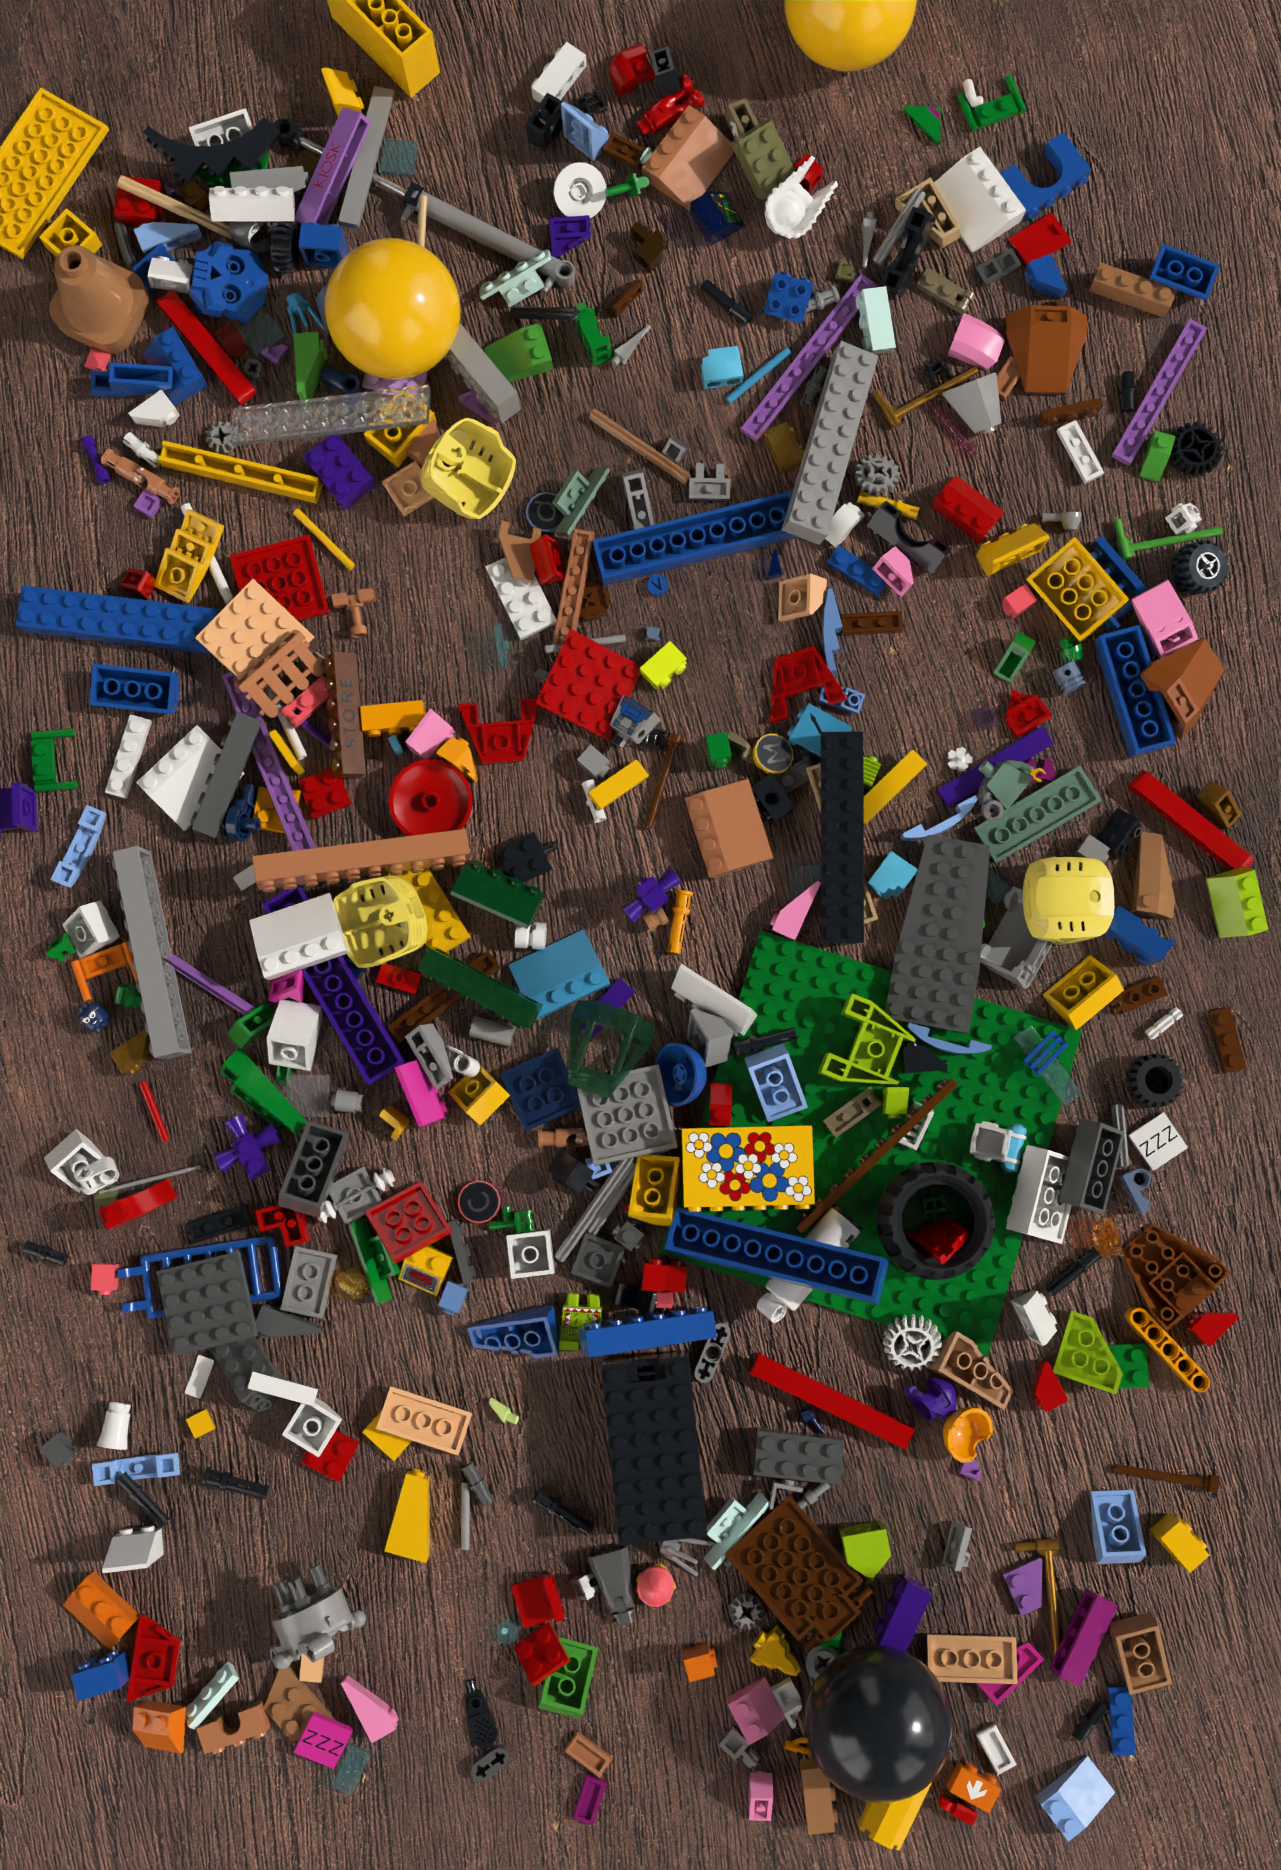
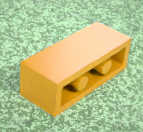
M422 700L360 706L362 731L368 737H379L381 733L399 735L401 731L412 733L425 716V705Z

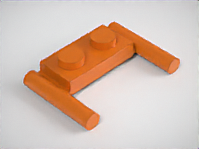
M128 941L71 962L84 1002L92 1000L86 979H92L129 964L135 983L138 981L137 972L134 971L132 965L134 956L133 952L129 949Z

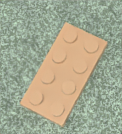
M390 1386L376 1429L459 1455L472 1412Z
M927 1634L928 1668L935 1674L939 1682L1018 1684L1016 1637Z

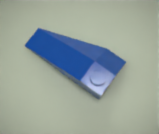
M554 1305L523 1310L467 1327L472 1346L493 1351L501 1349L512 1351L511 1354L516 1355L519 1353L530 1354L534 1358L558 1356L559 1322Z

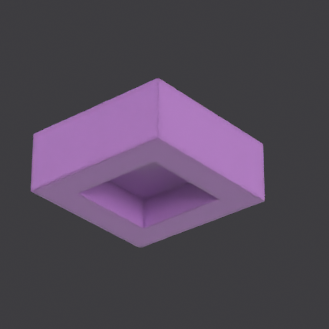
M144 489L134 504V508L153 519L163 501Z

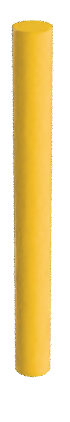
M299 508L293 512V515L349 570L355 567V564Z

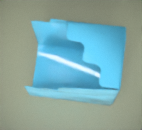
M738 346L709 349V356L703 357V363L701 364L704 390L742 384L743 370Z
M890 851L867 882V887L885 899H888L891 895L898 898L918 869Z

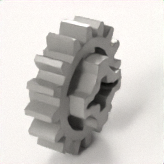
M876 454V458L868 455V460L862 459L861 464L857 465L855 473L856 485H862V492L868 490L869 496L872 493H875L876 497L879 496V493L887 496V491L893 492L894 487L898 486L900 477L898 465L893 466V459L887 461L886 455L883 459L880 458L879 454Z

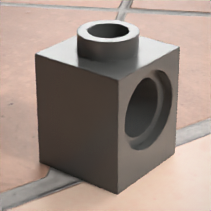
M63 1432L54 1435L39 1449L55 1469L62 1465L64 1468L75 1460L73 1456L78 1452Z

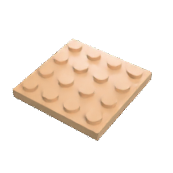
M252 579L195 639L239 679L294 629L301 631L306 637L302 641L303 643L305 641L310 643L314 636L262 586ZM267 684L262 688V691L268 686Z

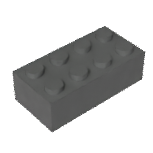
M1080 1118L1071 1148L1068 1167L1065 1171L1066 1175L1060 1191L1059 1202L1083 1210L1105 1214L1125 1134L1124 1131L1101 1122Z
M309 1120L307 1121L280 1190L278 1206L320 1218L347 1147L349 1133Z
M757 1427L752 1468L753 1475L840 1485L845 1440L839 1436Z

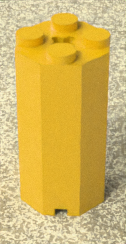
M931 1783L916 1795L902 1801L893 1803L867 1802L858 1821L859 1829L862 1832L865 1829L870 1831L869 1837L888 1849H893L895 1846L896 1850H900Z

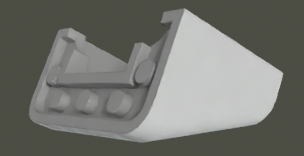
M1013 886L1004 898L1007 909L988 945L985 943L981 945L980 965L1026 989L1032 983L1053 942L1040 940L1031 935L1024 915L1023 890ZM1058 922V929H1059V930L1061 929V924H1060V922Z

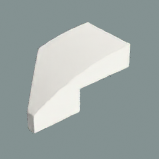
M788 1677L772 1686L771 1689L791 1728L794 1729L802 1704L801 1697L793 1681Z

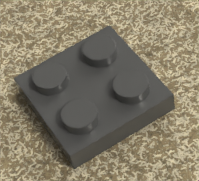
M585 1233L571 1273L611 1288L626 1247Z

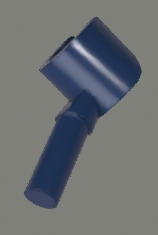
M805 1408L800 1411L804 1423L811 1420L821 1435L825 1432L815 1418L811 1408Z

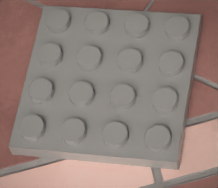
M659 1064L576 1082L594 1166L678 1147Z

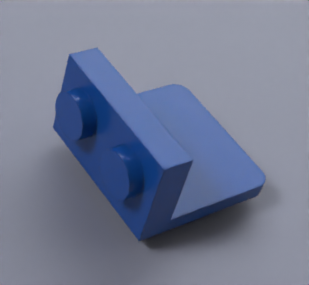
M775 272L764 312L788 321L802 323L809 299L813 293L814 283H811L806 278H794L785 272Z

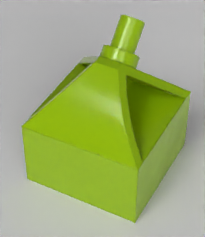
M876 1521L839 1528L843 1555L847 1563L863 1574L867 1582H873L874 1576L891 1557L887 1531L883 1523Z

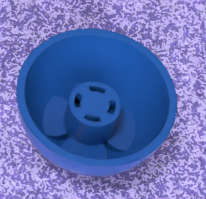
M669 1043L659 1051L654 1065L659 1064L667 1103L672 1106H682L695 1100L704 1089L707 1079L706 1066L700 1054L692 1047L682 1043Z

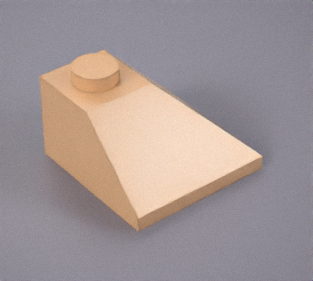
M810 573L779 581L778 621L782 622L812 615L826 600L827 579Z

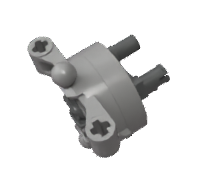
M321 1564L308 1569L315 1586L314 1591L308 1594L305 1592L300 1577L295 1578L294 1581H289L287 1585L286 1581L283 1580L272 1586L280 1604L278 1605L280 1613L271 1621L280 1643L270 1649V1656L275 1667L279 1670L287 1669L292 1661L300 1660V1656L303 1654L313 1663L334 1652L333 1640L336 1638L335 1634L337 1632L353 1630L365 1624L366 1615L364 1612L354 1610L351 1613L341 1587L331 1588L330 1583L326 1580Z

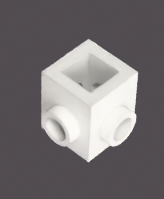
M1182 503L1178 504L1171 510L1172 513L1165 518L1176 535L1184 532L1189 534L1197 528L1196 524L1202 520L1199 516L1198 508L1191 503L1185 505Z

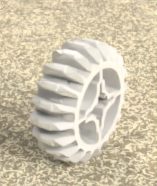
M904 1314L903 1320L896 1317L895 1324L890 1323L888 1329L884 1332V1351L888 1353V1359L894 1360L895 1366L901 1364L903 1370L907 1366L910 1367L911 1372L914 1370V1367H918L921 1371L922 1365L929 1368L930 1361L935 1362V1356H939L941 1353V1334L937 1332V1326L932 1325L930 1319L924 1321L922 1315L918 1319L915 1318L914 1314L911 1315V1318H907ZM902 1334L903 1340L900 1341L899 1345H896L897 1337ZM929 1339L930 1344L923 1351L922 1345H924L925 1341Z

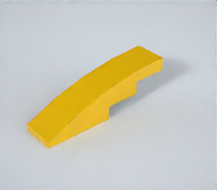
M911 750L864 796V824H867L927 765L914 750Z

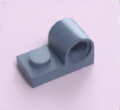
M1134 1168L1118 1175L1137 1214L1149 1212V1200L1144 1193L1141 1194L1140 1190L1149 1186L1151 1182L1148 1171ZM1136 1173H1139L1142 1176V1182L1140 1184H1136L1134 1182V1176Z

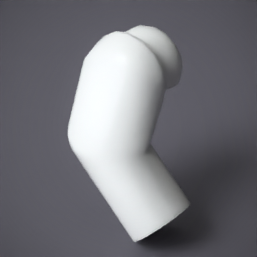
M971 79L965 80L963 82L964 92L970 106L974 109V107L983 104V97H976Z

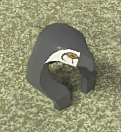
M229 221V233L238 249L250 250L258 254L271 250V239L264 238L258 243L250 241L251 237L262 226L267 230L272 229L270 221Z

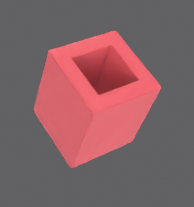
M1024 584L1004 598L1002 608L1008 616L1015 619L1033 607L1037 599L1028 586Z
M92 1264L91 1290H98L97 1294L110 1295L111 1291L118 1290L117 1270H119V1264Z

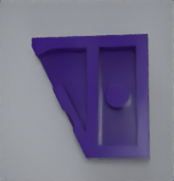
M589 215L549 218L552 256L555 258L562 256L591 238Z

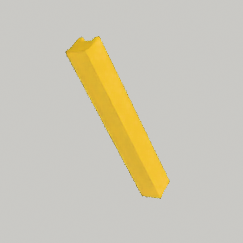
M168 441L162 442L163 449L161 456H158V461L162 467L318 504L323 486L318 477Z

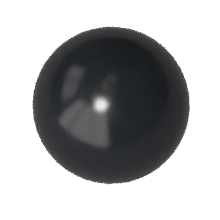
M866 1645L853 1648L837 1656L816 1678L806 1704L805 1730L816 1764L837 1788L852 1797L866 1802L893 1803L916 1795L925 1789L939 1774L951 1747L953 1720L950 1704L941 1683L922 1661L910 1653L895 1647Z

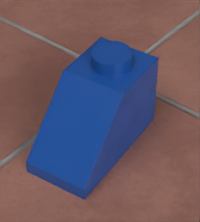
M1051 253L1028 263L1024 275L1032 288L1057 299H1062L1067 291V287Z

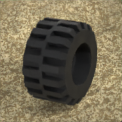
M1145 1055L1138 1058L1136 1062H1133L1130 1065L1132 1068L1127 1070L1126 1074L1129 1075L1126 1078V1083H1129V1087H1126L1127 1091H1131L1132 1099H1137V1103L1145 1105V1107L1155 1108L1170 1105L1169 1103H1174L1177 1100V1096H1181L1182 1091L1180 1090L1185 1086V1083H1182V1079H1185V1076L1180 1073V1070L1183 1069L1181 1066L1176 1065V1060L1169 1059L1167 1055ZM1151 1068L1158 1069L1165 1078L1164 1088L1159 1093L1151 1092L1145 1083V1076Z

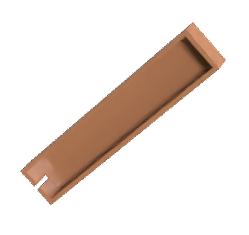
M466 829L252 857L258 890L273 892L276 890L275 888L280 887L288 890L295 889L297 885L303 884L306 887L317 886L318 882L335 884L341 879L357 881L360 880V877L364 876L379 878L382 876L381 874L390 873L391 876L403 874L402 871L411 870V873H419L424 871L423 869L425 868L441 870L444 869V866L453 865L454 868L463 867L465 863L469 862L470 851Z

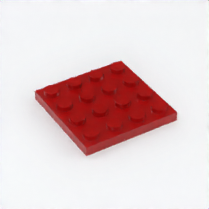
M309 534L230 555L239 592L254 579L298 622L330 614Z
M570 629L534 704L609 741L614 731L610 726V722L622 696L630 697L641 673V665Z

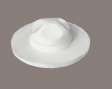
M578 162L566 166L558 174L554 183L556 205L567 217L589 215L592 218L602 209L605 203V180L602 174L590 164Z

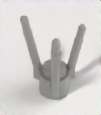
M693 1538L664 1541L660 1553L694 1576H698V1572L676 1557L679 1556L694 1564H697L698 1561L680 1552L681 1544L677 1542L715 1545L713 1541Z

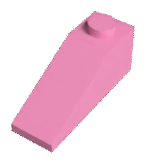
M815 882L784 907L779 915L774 914L770 925L773 926L771 931L795 941L821 882Z
M350 1676L344 1677L341 1685L371 1743L393 1732L398 1725V1716L395 1710L390 1709L386 1702Z

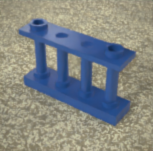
M1103 536L1091 546L1093 552L1090 555L1095 560H1103L1106 564V568L1103 570L1108 575L1115 574L1119 579L1117 586L1122 591L1124 589L1128 590L1132 594V598L1148 590ZM1130 600L1102 626L1108 631L1115 632L1121 626L1117 621L1134 608L1132 601Z

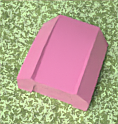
M964 313L947 356L988 370L997 362L1005 340L1001 333L990 325Z

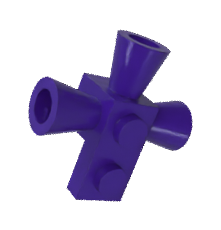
M670 867L666 869L658 881L653 876L649 879L645 877L637 884L636 895L638 898L620 908L630 921L635 923L645 909H649L654 914L666 904L669 898L665 892L681 884L682 881Z
M243 1114L225 1122V1127L236 1141L231 1143L233 1148L214 1153L220 1169L225 1172L240 1160L250 1181L270 1172L271 1169L262 1153L265 1152L263 1147L281 1142L280 1135L275 1126L270 1123L256 1135V1133L248 1134Z

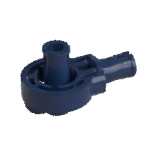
M244 784L240 799L235 800L234 806L229 809L227 816L224 818V836L227 839L244 842L248 840L252 831L260 830L261 820L259 818H252L255 810L253 798L257 790L254 785Z

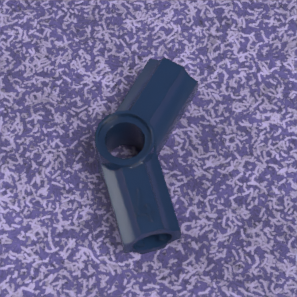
M331 364L326 366L322 372L321 381L345 394L351 418L358 419L368 414L358 377L354 374H347ZM356 384L355 388L348 389L349 385Z

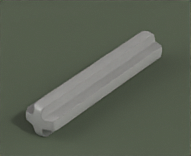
M1116 1104L1111 1106L1113 1127L1125 1132L1117 1167L1129 1166L1124 1106Z

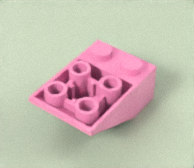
M1165 580L1131 599L1152 654L1161 658L1198 639L1192 620L1169 580Z

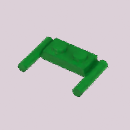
M1007 75L1004 78L1010 94L976 106L972 111L963 92L956 96L971 132H976L978 129L1018 114H1024L1027 111L1012 75Z
M74 728L31 732L33 781L35 782L34 789L36 793L78 789L77 781L56 782L54 738L75 736Z

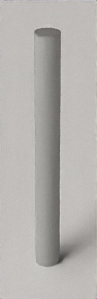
M625 634L593 638L591 640L601 645L626 642ZM563 643L545 645V653L559 652Z

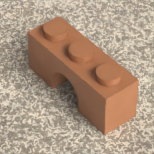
M260 1700L241 1708L238 1712L240 1718V1727L238 1728L228 1727L224 1723L222 1715L201 1722L196 1730L204 1755L212 1752V1755L218 1754L229 1745H233V1747L239 1746L246 1742L245 1739L250 1737L258 1739L265 1736L271 1726L268 1713L264 1709V1701Z

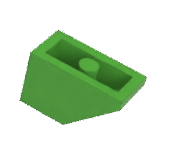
M1159 431L1154 432L1149 440L1139 477L1154 482L1160 481L1176 436Z

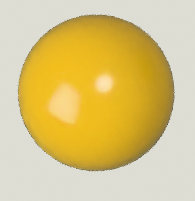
M784 0L787 24L799 48L817 64L831 70L843 72L864 70L877 65L889 57L906 37L912 25L917 0Z
M380 238L354 248L345 255L334 269L325 294V319L336 347L351 364L375 377L397 380L425 373L444 358L451 348L459 329L460 300L457 287L450 272L436 255L412 241L400 238Z

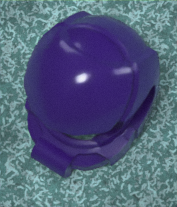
M928 1377V1393L926 1394L917 1390L915 1386L905 1387V1393L908 1395L909 1401L929 1422L935 1418L944 1420L956 1410L955 1388L946 1379Z

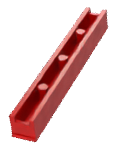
M758 1352L751 1369L748 1371L749 1374L907 1450L908 1443L915 1430L912 1426Z

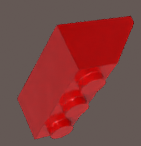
M957 475L947 483L935 498L931 507L979 544L1005 513Z

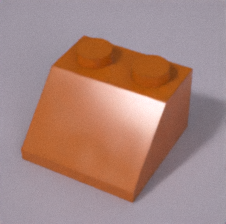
M148 1701L137 1705L133 1710L132 1730L144 1747L181 1754L184 1751L186 1707L156 1701Z

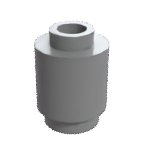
M337 1090V1093L332 1095L331 1106H335V1111L361 1112L363 1095L353 1091Z

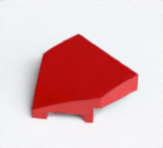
M1012 690L1005 722L1015 738L1022 736L1052 718V714L1042 700L1038 699L1037 694L1032 696Z

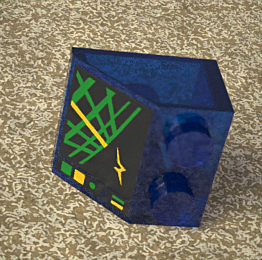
M707 192L690 202V215L710 246L745 227L744 222L724 192Z

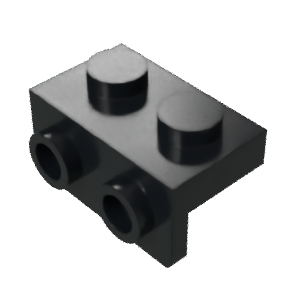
M1116 808L1096 839L1109 847V852L1113 853L1115 858L1120 860L1129 851L1130 844L1134 838L1140 835L1142 825L1137 817Z

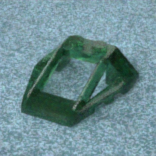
M577 1000L570 1018L568 1085L608 1099L623 1082L628 1073L637 1065L642 1056L650 1049L656 1028L639 1015L600 1001ZM580 1024H582L586 1028L577 1050ZM596 1024L625 1035L611 1075L581 1065ZM631 1043L637 1044L638 1047L623 1067Z

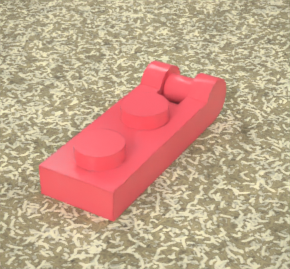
M322 675L294 701L281 710L280 714L284 718H288L295 728L327 702L326 678ZM296 709L301 712L299 715L294 713Z

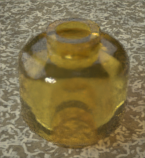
M353 1268L347 1269L345 1272L341 1271L336 1278L337 1291L350 1300L361 1299L369 1287L367 1277Z

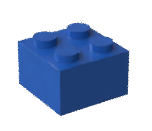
M301 223L299 249L305 264L336 268L348 251V244L342 227L336 224Z
M113 1650L106 1653L105 1657L97 1659V1656L90 1657L84 1660L83 1664L77 1666V1670L71 1674L77 1701L120 1689L130 1679L131 1669L126 1651L118 1653V1650Z

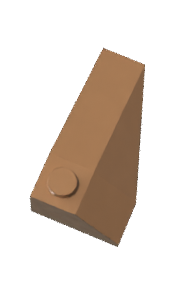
M1141 831L1130 912L1138 915L1173 919L1175 895L1162 834Z
M954 1331L942 1341L941 1353L939 1356H935V1362L930 1361L928 1369L996 1407L1005 1410L1013 1389L1000 1373L995 1371L987 1357L983 1356L978 1350V1346L974 1341Z

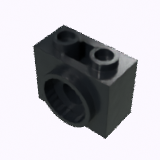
M546 93L526 124L529 143L546 151L551 141L558 137L563 127L561 103L563 101Z

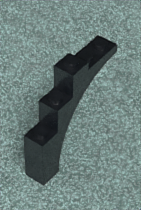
M265 117L240 138L215 146H191L178 143L162 136L149 126L143 132L147 136L146 141L155 149L159 146L164 151L162 155L170 162L175 160V163L172 165L175 171L173 175L182 183L185 180L189 183L195 179L205 165L207 166L205 170L214 178L216 175L222 178L235 160H237L236 165L243 171L255 170L282 135L280 130Z

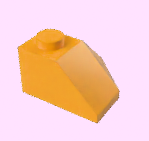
M451 737L438 749L437 755L439 759L453 765L465 777L476 783L478 779L470 747H468L469 743L460 737L458 739Z

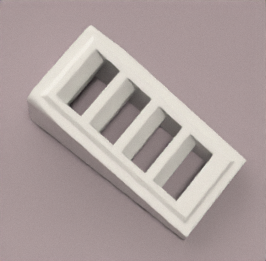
M914 1101L910 1110L913 1108L917 1110L922 1104ZM933 1109L921 1120L923 1122L922 1125L917 1124L914 1127L919 1130L918 1133L911 1130L907 1133V1135L916 1138L915 1142L903 1137L898 1143L917 1150L934 1114Z

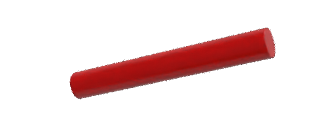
M144 1081L138 1084L161 1142L170 1140L147 1082Z

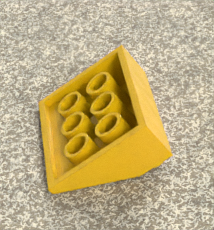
M1076 537L1071 539L1026 579L1080 642L1091 635L1129 601V598Z

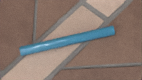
M785 347L725 397L726 401L729 404L735 401L790 355V349Z

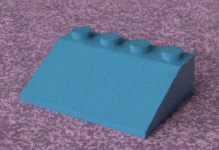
M584 929L545 947V950H538L509 964L520 992L543 1004L536 1021L611 986Z

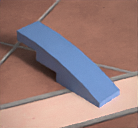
M830 588L827 591L822 618V650L824 662L834 676L837 668L833 655L838 654L840 649L836 634L841 633L843 626L833 589Z

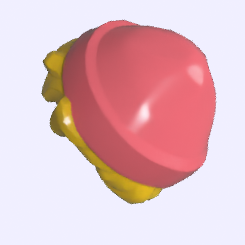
M662 1563L646 1568L636 1578L637 1587L635 1592L638 1593L641 1601L648 1606L659 1607L669 1602L676 1588L671 1573Z

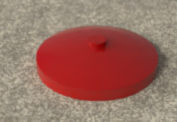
M424 759L408 765L396 776L389 793V809L392 818L399 829L407 836L461 830L467 823L472 811V792L467 779L456 767L441 760Z

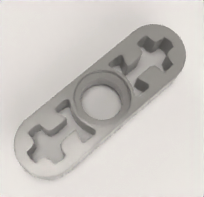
M723 1322L715 1324V1329L724 1327V1332L727 1333L726 1336H721L719 1340L720 1343H723L722 1347L715 1342H710L711 1339H707L696 1364L694 1374L701 1383H707L713 1378L730 1338V1328ZM711 1346L716 1347L719 1351L718 1356L714 1359L706 1355V1350ZM704 1358L710 1363H715L713 1367L710 1364L707 1371L710 1375L701 1378L698 1370L704 1369L706 1362H702V1359Z

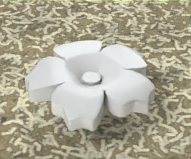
M963 747L957 748L956 752L950 750L948 752V760H950L948 766L953 770H956L958 767L959 772H965L968 768L967 764L972 763L973 757L970 754L965 755L966 748Z

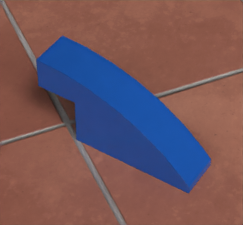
M110 362L109 372L91 370L92 396L125 397L157 393L159 390L171 389L173 385V367Z

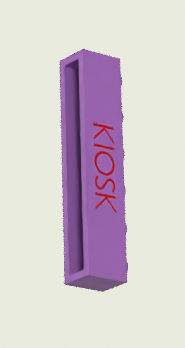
M342 107L296 212L295 220L299 225L301 223L308 224L309 222L327 225L372 123L361 112Z

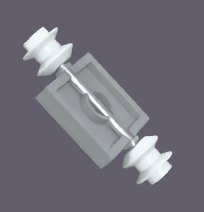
M362 1167L334 1182L329 1192L333 1203L326 1200L321 1216L317 1219L320 1222L324 1221V1223H327L328 1217L336 1218V1211L338 1210L345 1225L365 1215L366 1210L383 1202L377 1188L385 1191L386 1185L394 1186L395 1178L390 1169L386 1171L383 1168L382 1174L374 1173V1181H372L366 1168Z

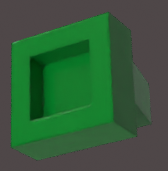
M64 932L49 943L46 954L51 959L57 958L63 962L66 959L63 951H67L72 955L75 953L76 948L70 941L71 937Z

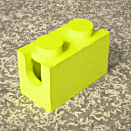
M669 641L640 667V674L656 691L660 687L664 689L671 682L670 678L675 674L679 675L686 669L687 658Z

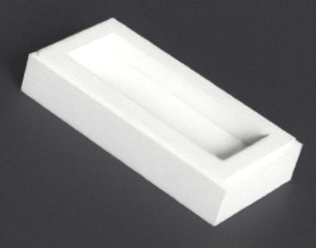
M995 1723L975 1732L997 1776L1016 1766Z

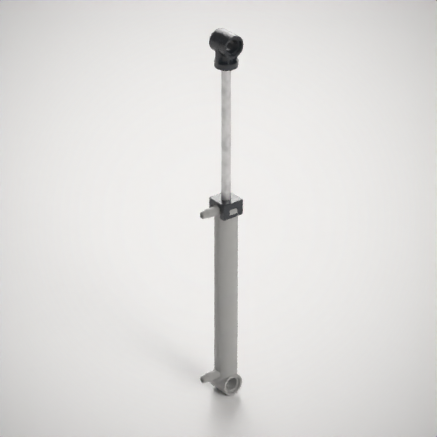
M280 118L274 122L273 125L282 134L277 140L281 146L292 147L298 151L305 147L322 155L324 148L308 140L307 132L293 126L290 120ZM373 173L372 182L403 197L405 207L401 216L403 222L407 221L412 212L418 214L419 196L424 195L427 196L426 216L519 263L530 260L536 252L541 251L426 193L424 187L414 182L410 184L407 190ZM551 256L550 261L535 269L547 277L544 282V288H542L543 293L548 292L554 281L562 288H569L575 283V269L570 261H561ZM563 272L569 273L568 276H562L561 274Z

